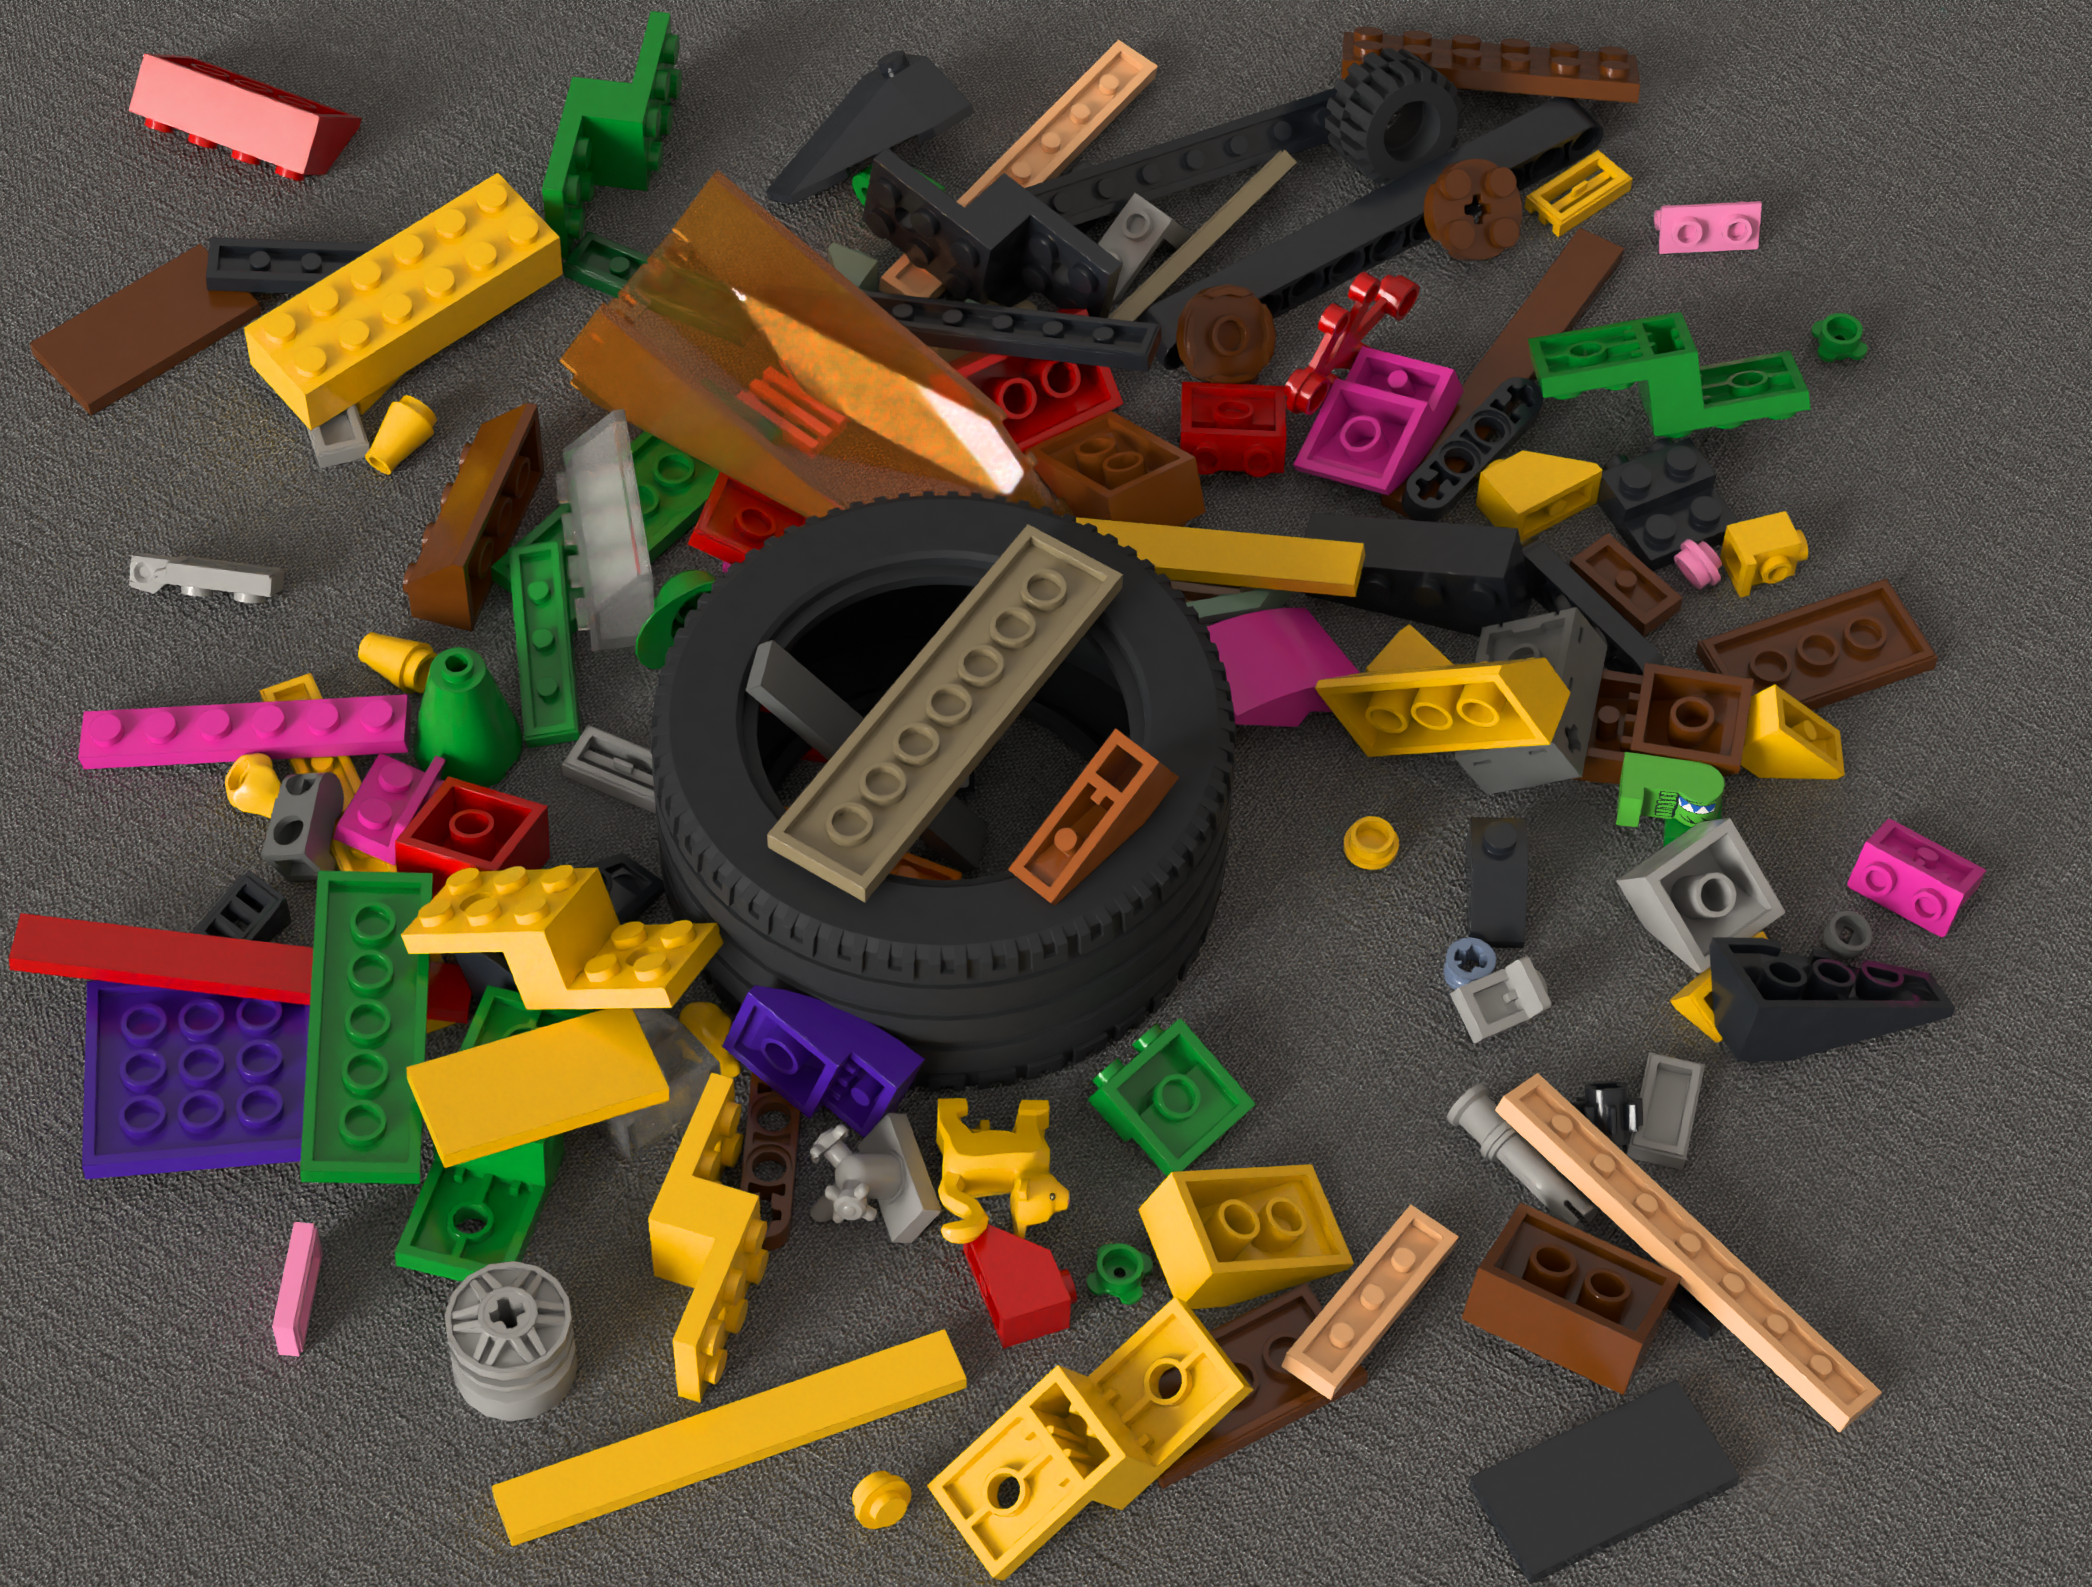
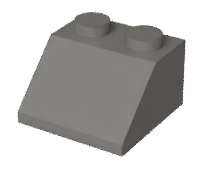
M1731 818L1699 822L1616 880L1643 927L1697 973H1702L1710 967L1709 946L1713 937L1751 938L1786 913Z

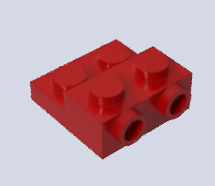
M1182 382L1179 448L1195 457L1199 474L1210 475L1218 470L1243 471L1253 477H1264L1269 473H1284L1287 437L1285 386Z

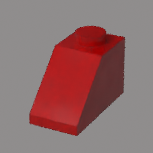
M990 1224L987 1225L986 1230L977 1239L963 1244V1251L1003 1349L1070 1328L1071 1304L1077 1303V1293L1068 1269L1059 1271L1051 1250Z

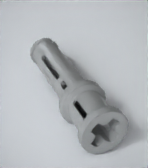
M1480 1083L1467 1090L1453 1104L1448 1112L1447 1120L1453 1126L1461 1125L1481 1145L1480 1154L1486 1160H1491L1492 1162L1500 1160L1558 1220L1583 1230L1585 1226L1570 1211V1208L1574 1207L1589 1223L1596 1216L1598 1208L1591 1204L1536 1148L1495 1111L1497 1105L1490 1099V1089L1485 1084Z

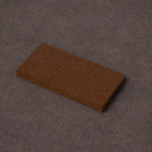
M198 244L30 342L32 355L92 416L261 315L260 303L249 292L207 290L206 271L209 252L201 244Z
M1887 578L1698 641L1696 654L1707 672L1754 679L1751 696L1773 685H1777L1811 711L1935 669L1938 656Z
M1307 1283L1209 1331L1253 1388V1391L1156 1479L1162 1489L1367 1384L1368 1373L1360 1363L1330 1400L1281 1367L1286 1353L1324 1309ZM1177 1367L1166 1370L1160 1377L1158 1389L1163 1399L1175 1396L1181 1388L1182 1375Z

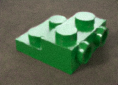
M1181 1018L1165 1031L1158 1023L1151 1027L1131 1045L1138 1052L1134 1059L1125 1066L1117 1057L1092 1079L1099 1089L1087 1099L1125 1143L1133 1137L1166 1176L1171 1172L1183 1171L1256 1105Z

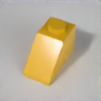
M1523 450L1505 460L1498 459L1493 461L1480 472L1476 506L1495 527L1518 528L1520 540L1523 542L1596 504L1603 470L1597 463Z
M1773 685L1751 696L1741 766L1758 778L1836 780L1845 775L1840 731L1777 685Z

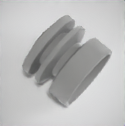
M516 1261L489 1264L468 1275L451 1294L445 1312L446 1333L455 1385L467 1404L485 1416L506 1421L535 1418L556 1407L572 1388L578 1369L570 1302L561 1284L555 1277L540 1267Z

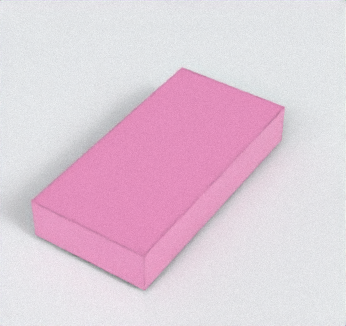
M294 1222L272 1325L279 1355L300 1356V1353H303L323 1256L318 1229L315 1228L313 1223Z

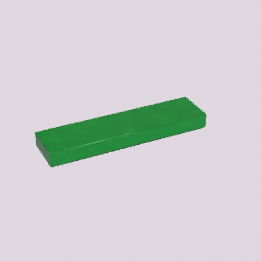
M561 539L508 548L525 742L528 748L577 741L582 732L565 547Z

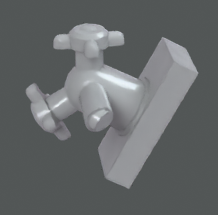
M887 1113L858 1145L860 1153H852L843 1141L849 1137L847 1133L849 1130L842 1124L820 1134L810 1150L811 1159L815 1164H818L825 1157L835 1168V1182L826 1187L825 1193L811 1207L810 1216L813 1220L827 1222L833 1218L835 1223H841L844 1219L857 1220L862 1217L868 1221H873L876 1218L877 1210L867 1204V1199H877L892 1242L911 1244L942 1211L906 1114Z

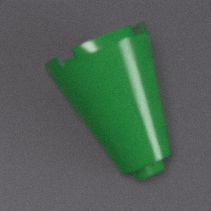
M450 648L439 653L430 665L413 736L414 757L420 770L423 772L427 771L436 755L446 759L441 776L443 781L449 776L479 786L489 787L498 784L506 777V770L510 768L515 760L518 763L522 755L521 727L483 658L477 652L468 648Z

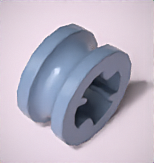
M1472 937L1461 938L1453 942L1447 949L1443 970L1446 983L1450 988L1456 990L1465 984L1494 973L1496 964L1494 950L1488 943ZM1468 960L1478 963V967L1475 966L1471 973L1461 969V966H1465Z

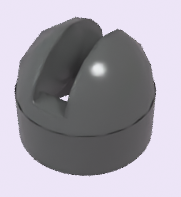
M1840 911L1825 926L1822 941L1827 952H1831L1841 960L1852 959L1860 955L1870 944L1872 930L1868 921L1862 915L1854 911ZM1843 928L1852 932L1846 943L1839 939Z

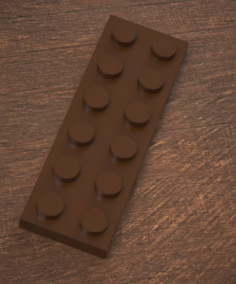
M1357 27L1354 29V32L1344 31L1341 79H1345L1349 75L1347 69L1354 62L1358 65L1364 63L1365 55L1374 52L1380 56L1382 49L1393 48L1397 52L1403 49L1415 56L1417 55L1447 77L1456 88L1631 103H1638L1640 78L1636 55H1628V51L1620 47L1606 46L1599 48V52L1579 51L1577 45L1563 42L1552 43L1550 48L1530 47L1528 41L1514 38L1503 39L1501 44L1481 43L1479 37L1464 34L1454 35L1452 40L1432 39V34L1424 31H1406L1403 33V36L1383 35V30L1375 27Z

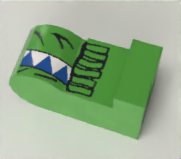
M1625 752L1619 784L1616 825L1638 828L1640 816L1665 819L1675 818L1690 827L1695 826L1699 822L1715 820L1720 810L1725 786L1724 778L1719 770L1702 762Z

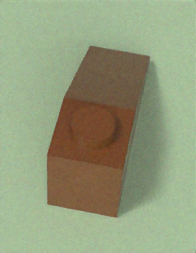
M1115 728L1008 870L1055 906L1147 821L1179 779V776Z

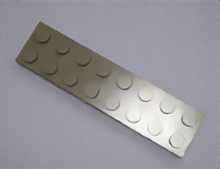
M1027 524L767 834L768 848L866 903L1120 592L1123 585V574Z

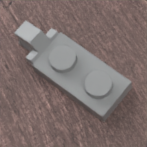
M137 552L131 555L129 587L154 594L167 584L180 585L181 593L185 595L210 597L214 595V590L234 592L233 599L235 601L265 603L266 597H271L283 590L285 571L278 567L183 555L170 557Z

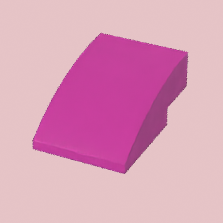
M1362 346L1346 380L1335 379L1293 464L1295 470L1389 495L1409 477L1424 459L1451 417L1464 392L1455 370Z
M1306 608L1263 610L1243 614L1207 626L1210 632V641L1216 644L1219 650L1220 662L1224 663L1227 682H1229L1231 688L1235 724L1298 727L1310 711L1332 712L1315 690L1318 680L1360 673Z

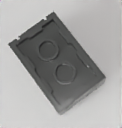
M1577 607L1561 610L1559 615L1556 612L1505 622L1502 627L1499 624L1482 627L1475 663L1545 657L1571 692L1550 745L1455 751L1454 758L1486 795L1582 777L1607 645Z

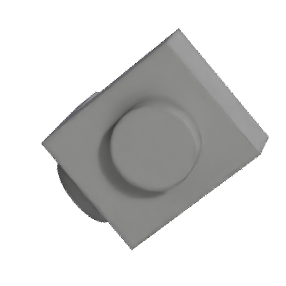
M1528 956L1514 961L1504 969L1465 984L1450 993L1474 1044L1524 1024L1552 1006L1548 996L1546 981L1542 974L1534 968Z

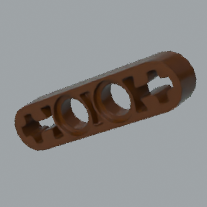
M752 1072L740 1190L759 1196L760 1218L761 1199L771 1201L773 1221L770 1222L769 1229L766 1230L762 1249L774 1251L786 1243L792 1230L802 1113L776 1091L772 1092V1088ZM769 1111H780L790 1118L789 1124L784 1129L773 1132L762 1128L758 1121L763 1114ZM764 1161H777L785 1167L784 1175L770 1182L760 1180L753 1173L756 1166Z

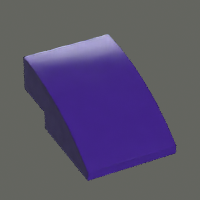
M755 985L747 993L722 1045L725 1050L795 1108L799 1109L807 1118L811 1119L824 1105L863 1138L873 1130L887 1113H895L925 1060L901 1041L874 1024L835 1008L826 1002L791 991Z

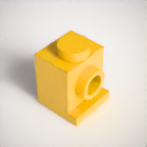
M1783 511L1727 525L1720 560L1739 598L1750 595L1753 585L1761 583L1773 584L1793 576L1797 562L1807 560L1808 544L1803 532L1799 529L1795 530L1787 512Z

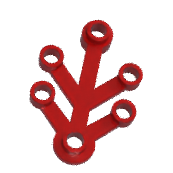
M1365 271L1361 272L1353 281L1348 292V298L1355 302L1351 312L1336 303L1330 304L1323 312L1318 323V330L1325 335L1309 366L1304 370L1298 368L1288 379L1284 388V395L1287 396L1286 408L1295 414L1303 412L1306 415H1312L1321 404L1324 403L1335 379L1343 380L1331 373L1334 368L1351 370L1361 347L1371 348L1361 342V340L1386 314L1397 321L1405 318L1417 300L1420 291L1419 285L1402 275L1394 277L1388 274L1380 281ZM1375 301L1376 303L1367 312L1370 304Z

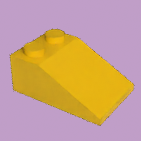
M1312 1164L1171 1172L1138 1209L1173 1298L1177 1297L1184 1300L1191 1309L1227 1307L1348 1270L1354 1264Z

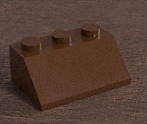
M1520 1202L1478 1267L1461 1319L1484 1329L1490 1334L1497 1335L1529 1350L1543 1359L1552 1361L1599 1385L1624 1395L1646 1357L1682 1276Z

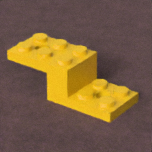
M560 865L551 869L526 870L524 867L516 866L503 871H478L476 868H466L457 871L447 879L446 885L431 902L419 910L418 916L401 934L408 954L503 952L526 1010L672 1008L723 945L717 923L692 924L691 921L681 920L671 924L644 925L642 922L635 921L620 925L599 868H573L571 865Z
M711 1073L648 1217L654 1276L694 1288L674 1335L673 1349L678 1396L701 1403L708 1384H717L723 1374L727 1360V1350L723 1349L730 1332L734 1334L740 1332L748 1309V1300L744 1299L750 1283L758 1285L762 1280L769 1257V1251L762 1249L767 1222L760 1219L759 1196L725 1186L720 1181L725 1167L733 1168L736 1165L741 1153L744 1137L743 1134L737 1133L742 1106L735 1103L734 1079L716 1073Z
M1174 1297L1089 1376L1057 1365L936 1476L927 1487L991 1576L1004 1581L1091 1501L1123 1510L1253 1391V1388L1187 1303L1180 1298ZM1177 1367L1182 1375L1181 1388L1175 1396L1163 1399L1158 1389L1160 1377L1166 1370ZM1014 1476L1020 1485L1019 1498L1010 1508L1002 1509L997 1498L998 1489L1004 1480Z

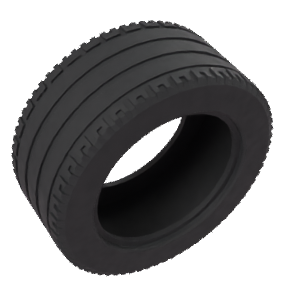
M924 491L923 496L910 497L909 493H901L895 499L887 500L885 496L875 497L872 503L863 504L862 501L851 503L848 509L840 510L838 507L830 509L826 516L818 518L816 515L805 519V524L800 527L792 525L784 529V535L779 538L771 536L766 539L764 547L760 550L751 549L745 554V560L742 563L734 562L728 568L725 578L718 577L712 583L711 593H703L698 599L697 609L689 611L685 617L684 628L678 629L674 636V645L668 649L665 666L661 668L659 684L655 692L651 727V754L660 867L667 901L674 922L688 920L692 924L717 923L720 929L719 934L723 941V945L701 971L702 978L707 985L713 984L717 997L722 1002L727 1001L731 1011L736 1016L747 993L755 985L783 989L816 998L874 1024L925 1059L908 1090H915L916 1086H929V1091L940 1092V1087H953L954 1091H965V1086L978 1085L980 1090L988 1089L991 1083L1001 1081L1004 1086L1015 1084L1016 1078L1026 1076L1027 1080L1039 1078V1073L1048 1069L1051 1073L1060 1071L1064 1063L1071 1061L1073 1064H1076L1085 1059L1086 1053L1093 1051L1097 1054L1104 1050L1107 1041L1110 1039L1117 1042L1125 1036L1126 1029L1130 1026L1136 1028L1144 1021L1147 1011L1153 1013L1159 1008L1162 998L1165 996L1169 997L1175 990L1177 979L1182 980L1185 977L1189 965L1195 961L1199 954L1201 943H1204L1222 890L1235 770L1236 728L1231 688L1229 682H1227L1224 663L1220 662L1219 650L1216 644L1210 641V632L1206 625L1199 624L1198 612L1193 606L1188 607L1186 605L1185 595L1179 589L1173 590L1171 588V580L1164 573L1158 575L1155 572V565L1148 559L1140 560L1135 549L1129 545L1125 547L1120 546L1118 538L1109 533L1106 535L1098 533L1097 527L1090 523L1085 525L1077 523L1076 517L1067 513L1063 516L1054 514V509L1042 506L1041 509L1031 507V502L1029 501L1008 502L1007 497L996 495L994 499L983 498V493L971 492V496H958V491H947V495H934V491ZM1027 524L1123 574V585L1120 592L1019 715L1038 723L1061 737L1077 750L1088 763L1116 728L1179 776V779L1147 821L1055 906L1010 871L959 880L917 879L889 873L865 903L768 848L767 834L787 811L776 794L789 772L813 747L773 713L760 711L762 704L746 691L759 644L774 640L857 713L864 717L875 707Z

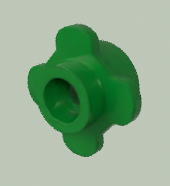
M1835 313L1826 317L1824 321L1820 320L1813 324L1811 334L1818 340L1819 348L1817 355L1821 360L1834 362L1835 360H1844L1848 357L1860 360L1867 354V345L1861 342L1862 325L1855 317L1845 313Z
M1109 1243L1099 1247L1096 1253L1097 1265L1095 1272L1087 1276L1086 1285L1088 1290L1097 1296L1106 1293L1119 1297L1121 1302L1126 1305L1139 1302L1143 1296L1141 1284L1144 1276L1152 1272L1153 1263L1151 1258L1145 1253H1139L1137 1249L1128 1244ZM1116 1271H1123L1125 1276L1118 1278L1114 1273Z

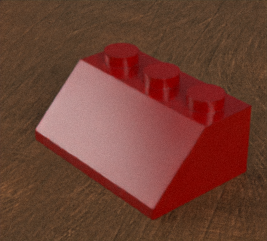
M1061 309L1056 311V313L1089 316L1087 309ZM970 352L931 370L950 419L988 467H995L1024 453V450L1124 404L1110 367Z

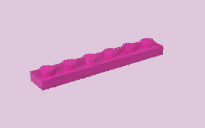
M407 694L84 711L78 759L83 769L236 762L240 756L253 753L265 754L271 760L408 753L412 705Z

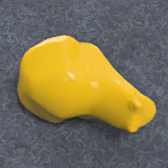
M261 753L242 755L236 760L226 776L225 786L228 800L233 807L243 812L271 818L281 782L273 770L270 757Z
M692 1002L687 1004L680 1012L674 1026L676 1039L690 1054L698 1055L708 1060L717 1074L729 1078L740 1074L741 1066L739 1061L722 1047L732 1026L730 1016L723 1012L716 1004L710 1002Z

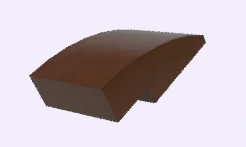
M1645 663L1643 675L1603 670L1582 777L1573 779L1620 784L1625 752L1702 762L1719 770L1723 777L1740 773L1754 679Z

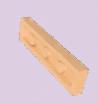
M1410 1204L1289 1349L1281 1367L1331 1400L1453 1251L1459 1236Z

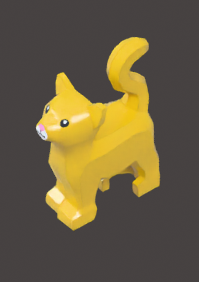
M938 1098L936 1143L943 1156L942 1180L938 1193L943 1206L956 1216L964 1219L944 1224L941 1228L943 1238L951 1243L965 1244L974 1241L986 1230L989 1217L978 1200L974 1199L978 1197L1011 1194L1010 1211L1013 1220L1014 1235L1023 1239L1029 1226L1047 1222L1055 1213L1068 1209L1070 1202L1069 1190L1061 1185L1050 1173V1148L1044 1138L1045 1129L1049 1128L1048 1100H1022L1019 1105L1015 1126L1012 1132L990 1130L989 1120H980L976 1128L970 1129L961 1120V1117L968 1115L966 1098Z

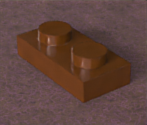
M1609 533L1570 559L1569 566L1643 637L1681 609L1683 597Z

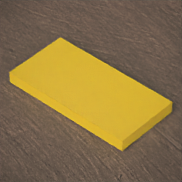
M632 1008L599 1010L406 1067L407 1080L444 1168L669 1101V1086Z

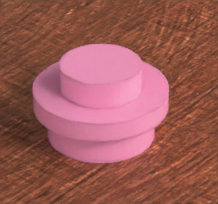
M1687 539L1680 545L1682 551L1674 556V561L1681 573L1694 587L1701 590L1707 584L1714 586L1721 581V576L1717 569L1722 566V562L1706 542L1701 541L1697 545L1692 540Z

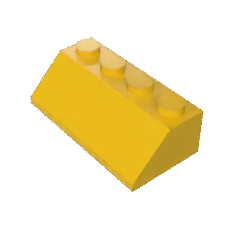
M1545 657L1362 672L1318 680L1315 690L1367 757L1550 745L1571 693Z

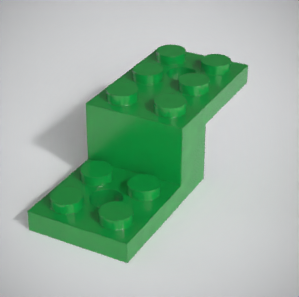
M650 12L632 83L572 76L542 186L545 222L560 237L561 258L567 259L570 256L574 239H582L585 226V210L582 207L584 201H592L595 185L648 191L652 171L660 172L664 147L663 142H660L662 135L669 136L673 108L669 104L671 99L679 98L682 84V71L674 69L679 56L680 38L679 35L672 34L671 13Z
M1682 312L1528 339L1530 359L1543 398L1572 399L1581 395L1583 391L1598 388L1623 390L1638 382L1639 396L1655 437L1664 435L1669 438H1680L1691 434L1693 430L1714 426L1720 429H1732L1743 425L1748 420L1765 417L1772 420H1783L1793 417L1799 411L1811 410L1809 390L1790 350L1699 366L1698 351Z
M487 985L459 1052L593 1013L596 1010H526L519 992ZM563 1133L444 1168L432 1140L434 1161L395 1250L396 1266L462 1282L468 1275L489 1264L511 1261L522 1262L564 1158ZM467 1219H478L486 1224L482 1230L472 1234L463 1233L456 1228L458 1224Z

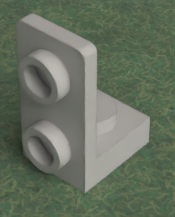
M1136 193L1133 194L1098 243L1099 246L1123 263L1113 298L1114 303L1120 300L1157 248L1160 249L1164 242L1178 250L1191 237L1176 221Z

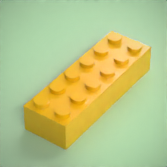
M496 173L245 326L244 331L250 363L312 431V429L324 424L561 276L563 271L560 237L499 173Z

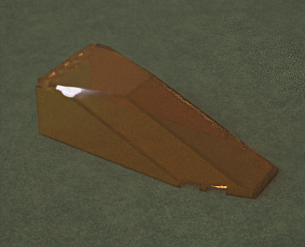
M719 170L712 175L672 228V231L676 234L669 233L647 258L648 264H642L618 292L619 298H613L608 305L604 302L601 304L559 360L566 369L575 375L569 383L594 404L806 518L814 515L821 518L826 516L830 509L836 507L840 510L848 509L851 503L862 501L863 504L872 503L875 497L885 496L887 500L895 499L901 493H909L910 497L923 496L924 491H934V495H947V491H958V496H971V492L983 493V498L994 499L996 495L1005 496L1008 502L1029 501L1031 502V507L1041 509L1042 506L1053 508L1054 514L1063 516L1067 513L1076 517L1063 497L1055 501L1033 469L1039 462L1032 451L1024 456L1002 422L1008 416L1002 408Z

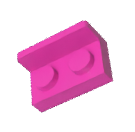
M379 753L338 822L333 839L395 866V840L444 782L441 780L446 759L436 755L427 771L423 772Z
M1888 818L1865 842L1847 885L1850 889L1935 935L1944 937L1950 931L1959 909L1979 888L1987 870Z

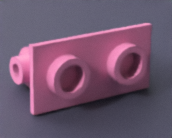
M1739 201L1734 203L1661 206V210H1655L1654 227L1655 230H1660L1658 252L1659 254L1758 249L1762 203L1761 201Z

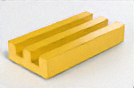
M1597 150L1527 195L1524 208L1531 214L1537 211L1539 213L1538 220L1544 225L1550 222L1553 225L1552 232L1560 237L1629 192L1633 178ZM1599 169L1603 170V172H1601L1591 180H1584L1596 171H1598ZM1572 188L1571 193L1567 194L1566 196H1564L1552 205L1549 203L1562 193Z

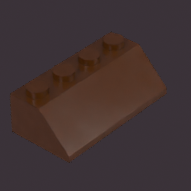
M527 402L482 423L473 443L467 442L464 445L459 460L457 478L454 483L448 482L441 497V512L436 523L429 522L426 526L422 539L421 555L417 563L411 562L408 565L404 575L403 592L409 596L412 617L473 631L494 584L491 576V566L508 552V548L511 547L545 472L538 405Z

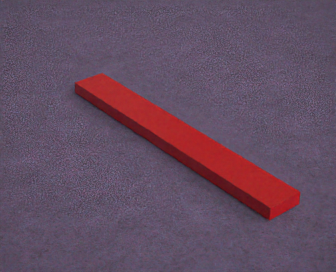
M20 913L9 954L10 970L310 1005L313 963L312 947ZM430 961L427 1019L468 1024L473 994L460 966Z

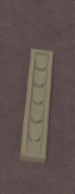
M1280 150L1108 318L1136 321L1147 308L1152 306L1297 163L1296 160L1286 150L1283 152Z

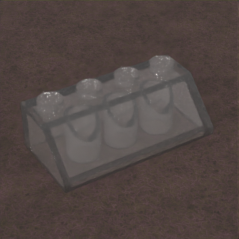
M618 409L610 412L564 448V471L554 473L558 504L568 503L570 513L561 514L565 546L575 545L576 555L567 556L571 588L582 587L583 598L574 599L578 631L588 630L591 651L636 646V639L642 625L654 612L653 577L625 409Z

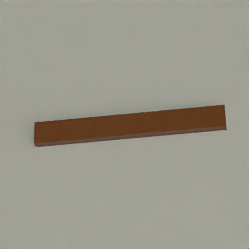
M1582 228L1578 229L1462 385L1464 392L1451 417L1416 469L1502 382L1513 377H1522L1534 381L1536 374L1530 359L1528 339L1570 331L1622 261L1623 247ZM1518 402L1509 403L1505 413L1507 416ZM1479 426L1475 429L1477 436L1486 442H1489L1497 431L1490 426ZM1453 456L1444 460L1446 466L1455 473H1466L1470 468L1468 462L1460 457ZM1408 477L1389 495L1382 494L1381 505L1414 520L1404 512L1401 504L1402 494L1409 479ZM1435 481L1434 487L1426 495L1418 496L1423 500L1429 497L1436 498L1440 485Z

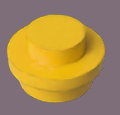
M1375 816L1363 817L1357 820L1345 833L1344 853L1354 865L1368 870L1381 869L1390 865L1395 860L1399 849V839L1393 827L1386 820Z
M882 1470L869 1474L856 1486L852 1495L856 1518L868 1529L888 1527L897 1523L906 1513L907 1506L911 1500V1488L902 1477L892 1475L888 1471Z

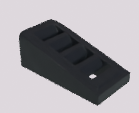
M248 870L227 890L191 933L270 942L292 922L288 902L282 894ZM251 907H254V908H255L256 910H258L260 913H257V912H256L254 909H252ZM239 919L248 927L245 931H242L233 923Z

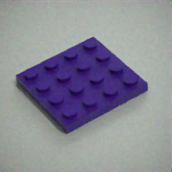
M99 980L87 981L82 1168L85 1179L301 1161L310 1005Z

